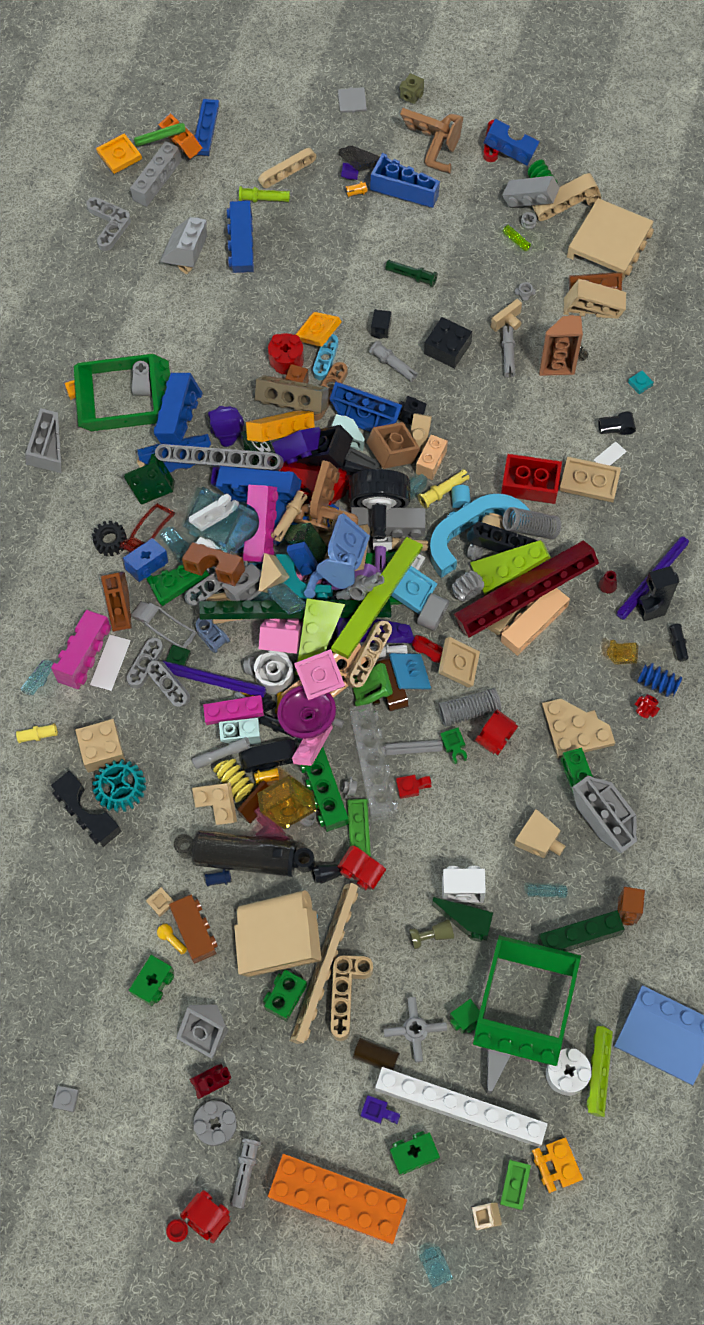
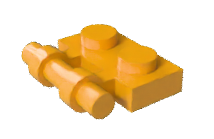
M566 1137L545 1145L548 1152L547 1155L543 1156L540 1148L532 1150L535 1158L533 1161L542 1175L541 1181L543 1186L546 1185L548 1193L557 1190L554 1181L559 1180L562 1188L583 1180ZM552 1161L556 1171L555 1174H550L546 1162Z

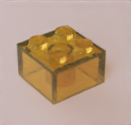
M291 775L282 778L257 793L260 812L283 829L316 812L313 792Z

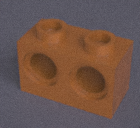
M624 887L620 893L617 910L623 925L632 926L634 923L637 924L643 915L644 889Z

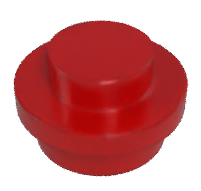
M181 1219L172 1220L166 1228L167 1237L173 1242L183 1241L188 1235L186 1222Z

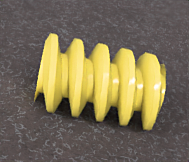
M236 759L224 760L213 771L217 773L219 779H222V783L231 782L235 802H241L250 795L254 784L250 783L247 785L246 783L250 778H242L245 775V771L238 772L241 766H233L236 763Z

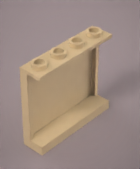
M598 198L571 242L567 258L573 260L576 255H579L609 269L621 272L623 281L626 275H630L633 268L632 264L637 263L640 250L643 251L645 249L647 238L650 239L652 237L654 221Z

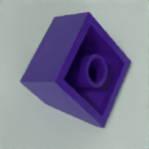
M320 427L299 430L273 442L272 445L275 453L280 455L284 463L287 462V465L297 462L298 457L303 459L311 456V452L318 449Z

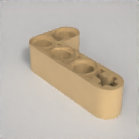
M587 173L559 187V191L552 204L532 205V208L539 221H544L586 200L589 206H592L598 198L601 199V194L593 176Z
M339 956L334 961L331 1034L337 1041L346 1040L350 1034L352 979H367L373 973V962L368 957ZM340 963H346L349 966L346 971H340L337 967ZM361 964H367L370 969L367 972H361L358 967ZM344 983L348 986V989L345 992H339L336 989L337 986ZM339 1004L347 1007L344 1013H338L335 1009ZM339 1020H343L344 1031H342V1034H338V1031L335 1030L339 1028Z

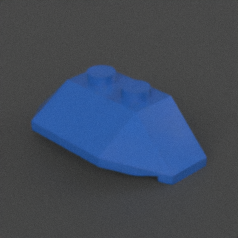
M335 382L330 396V400L338 415L354 419L358 428L369 432L372 431L373 427L397 423L402 408L401 404L339 382Z
M204 434L202 436L183 438L181 444L168 445L209 448L211 442L209 435ZM161 443L145 447L144 449H137L139 460L148 465L151 454L155 453L156 448ZM167 448L162 451L163 458L169 455ZM186 450L180 452V458L183 460L187 456ZM203 451L198 454L199 461L205 454ZM163 461L169 472L197 465Z

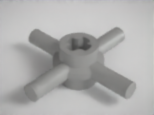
M416 997L408 998L410 1018L405 1021L403 1027L384 1028V1037L404 1035L408 1041L413 1042L414 1060L417 1063L423 1062L421 1041L430 1032L447 1031V1023L427 1024L422 1018L418 1017ZM413 1025H417V1028L421 1029L418 1030V1034H414V1031L410 1030Z

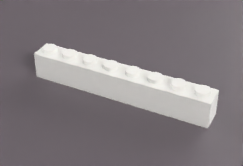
M384 1067L381 1069L375 1087L376 1092L536 1147L542 1145L548 1124Z

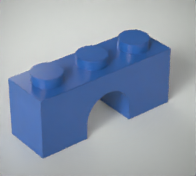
M495 119L487 133L484 144L528 166L540 141L526 134L521 140H514L508 135L510 126Z

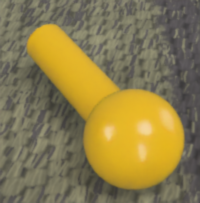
M169 924L160 925L157 929V936L161 940H168L181 955L186 953L187 948L173 935L172 927Z

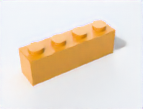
M302 410L246 422L247 440L266 442L286 437L299 430L315 428L314 412Z

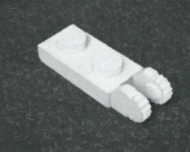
M224 494L218 501L191 515L189 522L200 531H204L228 517L229 514L238 508L239 502L236 500L231 502V496Z

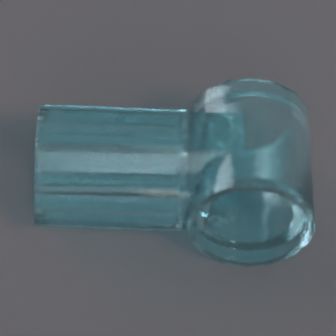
M167 527L163 530L160 537L173 552L176 559L183 563L182 558L190 546L174 527Z

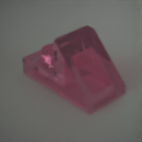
M261 806L255 810V813L259 816L257 820L263 828L254 837L261 841L288 842L290 840L269 811Z

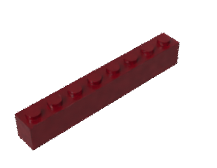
M583 540L454 613L459 628L470 638L598 565L599 561L594 548Z

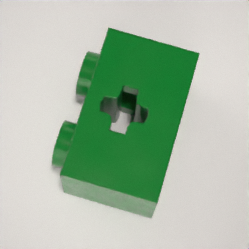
M150 955L128 991L131 995L152 1007L154 1003H158L163 996L162 990L165 985H169L172 982L174 969L155 956ZM156 978L157 984H150L149 980H155Z
M424 1131L412 1135L413 1139L408 1142L402 1139L392 1144L393 1148L390 1149V1154L399 1176L440 1159L430 1132L425 1134ZM410 1147H414L415 1150L419 1149L416 1158L413 1155H408Z

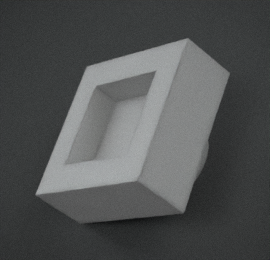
M58 1086L52 1108L74 1112L80 1091Z

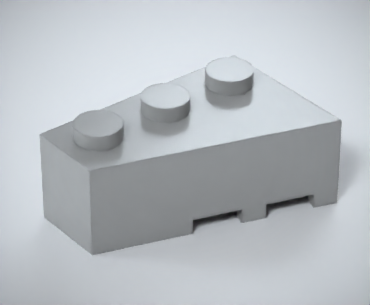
M40 408L25 453L26 465L62 473L58 412Z

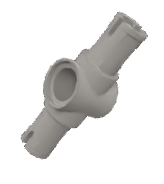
M379 572L370 577L358 575L353 585L336 593V598L338 600H349L351 598L363 600L366 594L372 591L374 587L384 583L383 575L380 576L381 573Z

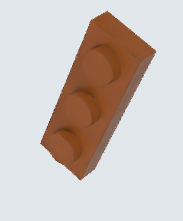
M621 272L569 275V291L578 279L622 291Z

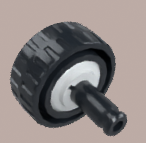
M388 469L359 471L349 479V503L353 507H367L372 510L371 537L377 540L384 539L386 537V510L390 508H405L409 505L411 493L410 479L401 472Z

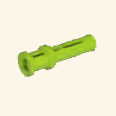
M239 186V201L249 200L254 203L258 202V200L289 202L290 191L258 190L257 187L251 189Z

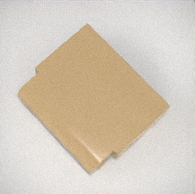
M306 890L238 907V924L234 925L239 975L252 977L322 961L317 913L312 910L311 897Z

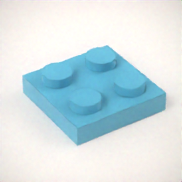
M410 566L391 596L417 614H420L437 583Z

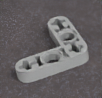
M97 197L89 198L86 202L88 211L95 216L109 221L97 238L99 249L108 251L115 245L130 224V214L128 211ZM107 210H112V211H113V212H112L111 214H109V215L105 214V211H107ZM113 228L118 229L116 233L110 232V230Z

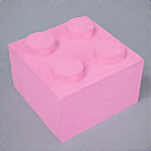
M265 619L260 627L259 649L297 654L303 622L299 621V619Z

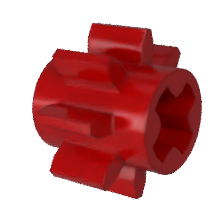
M648 694L645 697H639L634 704L638 707L636 712L646 719L649 716H656L660 710L657 707L659 701Z

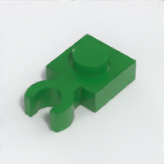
M459 727L440 733L446 753H453V763L457 764L456 756L461 755L463 760L466 761L467 753L461 749L465 747V742Z

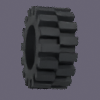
M104 521L103 526L98 524V529L95 528L93 530L94 533H92V540L96 550L100 554L103 553L104 556H108V553L110 556H114L113 553L115 552L118 555L120 554L119 550L123 552L124 546H127V536L123 526L119 525L116 521L114 524L112 521H109V524ZM107 534H115L117 536V539L112 543L103 542V538Z

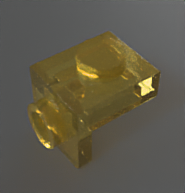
M610 640L607 655L616 665L637 663L638 644H617L615 640Z

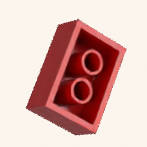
M507 454L501 494L517 499L555 504L562 461Z

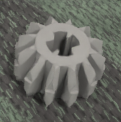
M470 571L455 580L452 584V591L459 601L464 602L479 594L484 588L485 583L477 572Z

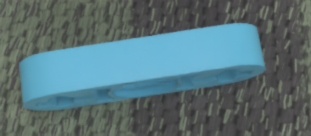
M334 334L319 348L313 366V376L317 380H324L332 367L338 349V337ZM330 341H333V343H331L330 349H329V348H328V343H329ZM324 354L330 355V359L323 360L321 356ZM321 365H323L324 371L318 373L321 370Z

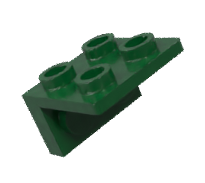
M155 453L151 454L148 465L124 474L126 482L141 505L174 491L175 480L165 463L157 459Z

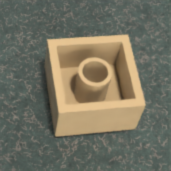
M114 719L75 730L83 763L88 773L100 768H106V763L112 766L113 760L117 764L120 763L121 759L126 762Z

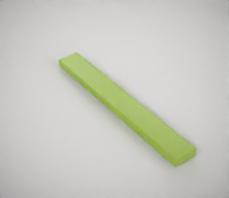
M408 537L405 538L380 575H383L384 583L374 587L367 594L332 645L331 651L349 659L423 549V544Z

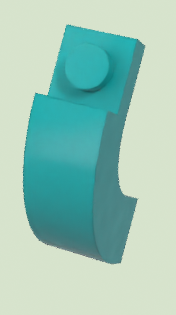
M276 554V557L290 576V578L282 583L284 589L297 600H306L307 597L304 595V591L308 584L302 582L297 577L296 566L289 554ZM316 585L315 596L317 599L332 597V586Z

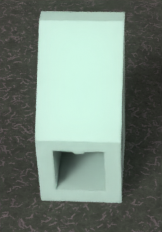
M258 718L219 722L221 742L230 744L247 737L250 745L261 744Z

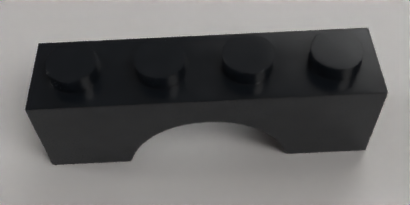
M671 566L651 571L647 576L646 582L650 593L640 597L637 604L644 621L666 615L679 583L678 574L673 571Z
M70 770L51 785L54 790L52 795L58 802L63 801L66 804L65 810L71 817L75 815L79 819L76 822L83 830L88 829L91 833L89 837L96 845L100 843L104 847L122 832L107 812L90 814L81 808V797L85 789Z

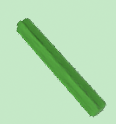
M178 123L135 137V145L141 146L186 131L185 124Z

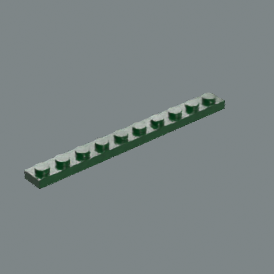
M388 599L376 618H391L390 599ZM306 600L199 601L200 620L304 618ZM363 600L321 601L345 604L340 618H352Z

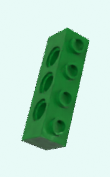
M323 747L312 766L300 765L302 773L307 774L308 779L305 782L308 791L312 790L314 797L311 800L314 809H319L320 815L317 817L320 826H325L326 832L349 825V818ZM317 769L322 771V773L317 776L312 774V772ZM321 787L328 789L326 793L318 792ZM327 805L335 807L332 811H326L324 808Z

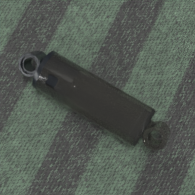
M197 830L194 838L187 834H181L174 840V848L178 856L183 859L192 857V864L194 866L293 877L295 868L300 872L306 873L310 872L315 866L313 852L308 848L297 850V841L205 830ZM184 843H189V844H190L189 847H188V849H186V850H181V849H180V846H181L182 844H184ZM302 857L310 859L306 864L300 863L299 860Z

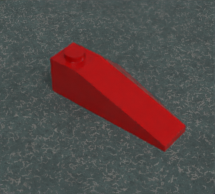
M285 462L278 471L294 472L302 481L301 488L307 487L311 490L310 494L313 495L321 466L302 463L287 465V462ZM338 469L340 476L338 482L334 485V497L329 502V505L346 495L351 476L346 471H342V469Z

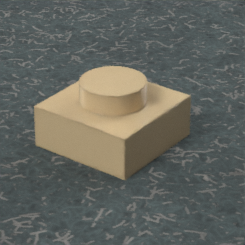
M162 887L146 900L159 917L170 909L169 904L174 902Z

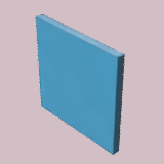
M389 654L399 689H431L421 654Z

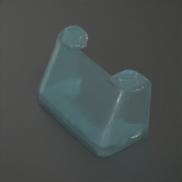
M202 487L183 527L189 529V534L197 538L202 535L221 546L220 550L226 553L235 552L257 532L259 527L257 512L239 504L238 508L229 514L228 517L204 531H200L189 522V517L213 502L218 501L221 495Z

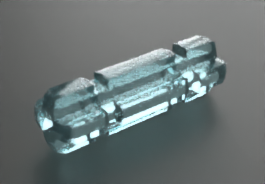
M528 885L527 895L530 897L539 895V897L558 896V898H566L567 887H556V885H539L537 887L536 885Z

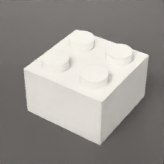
M449 866L447 869H443L442 899L455 903L484 902L486 894L485 869H480L479 866H469L468 869Z

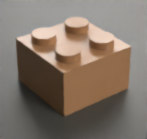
M403 422L373 427L366 442L383 469L412 464L420 450V447Z

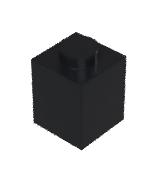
M374 309L371 336L378 339H388L392 311Z

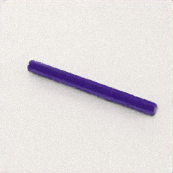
M684 536L680 537L652 571L669 567L686 548L689 540ZM647 577L617 611L616 615L620 619L624 620L636 607L640 597L646 595L650 590L646 582Z
M162 661L176 676L254 696L261 695L264 697L266 693L265 686Z

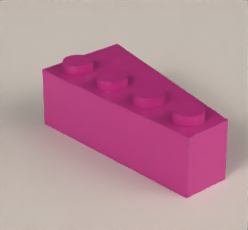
M89 610L85 611L75 628V636H70L67 641L66 651L61 650L58 655L60 658L58 664L54 663L51 667L58 683L78 690L81 684H85L87 672L95 663V655L103 646L102 640L110 632L111 625L106 616Z

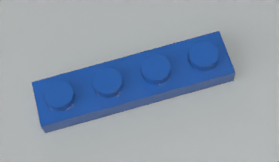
M203 99L195 135L202 149L197 155H210L220 105L219 100Z

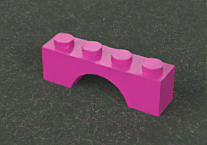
M248 485L247 504L256 510L259 517V527L256 534L244 542L243 561L263 562L264 553L274 555V538L271 537V534L275 530L274 525L277 517V487Z

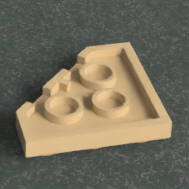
M563 699L542 703L558 759L562 758L564 752L581 747L585 753L615 745L609 724Z

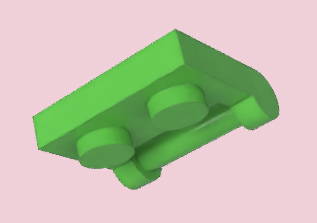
M380 663L374 666L365 684L361 687L353 688L356 697L355 705L359 710L365 709L368 704L384 696L388 697L393 694L385 664ZM357 676L353 677L355 679L354 683L359 682ZM381 687V689L367 697L364 696L365 694Z

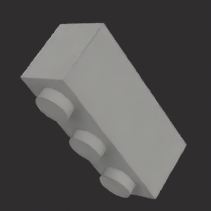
M553 176L509 180L502 196L509 207L552 204L559 191V186Z

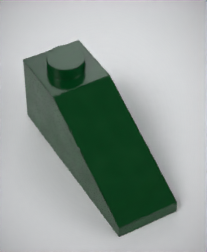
M433 897L432 906L464 934L471 936V940L477 942L487 941L494 912Z

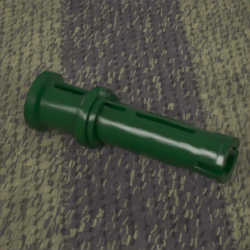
M388 260L385 266L386 271L413 278L417 283L423 282L429 284L430 287H434L438 277L437 272L432 273L424 270L422 267L417 269Z

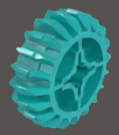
M122 759L119 764L113 760L112 766L106 763L105 770L103 768L99 769L101 775L95 774L97 781L93 782L95 787L93 793L96 795L95 799L97 802L101 801L100 805L102 807L107 806L108 811H111L114 807L115 812L118 813L122 807L123 812H126V806H130L133 809V802L140 804L138 797H144L142 791L146 790V785H144L146 779L142 777L144 775L142 770L138 771L139 767L137 765L132 766V762L128 761L125 765ZM128 775L135 779L134 788L127 783ZM105 784L112 788L110 797L104 793ZM122 795H128L124 798L119 799Z

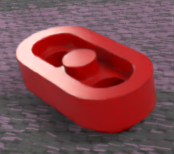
M416 635L412 641L414 650L426 654L433 662L440 663L443 648L423 636Z

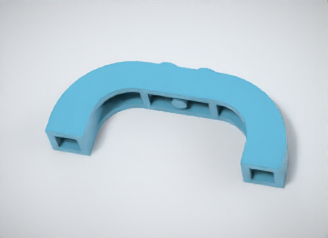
M489 494L471 503L464 504L457 512H451L446 519L438 524L431 537L430 559L435 571L442 578L456 569L457 560L447 547L449 541L481 521L485 515L495 513L503 517L509 507L529 510V508L512 496Z

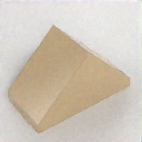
M264 553L258 591L270 594L290 576L276 556Z

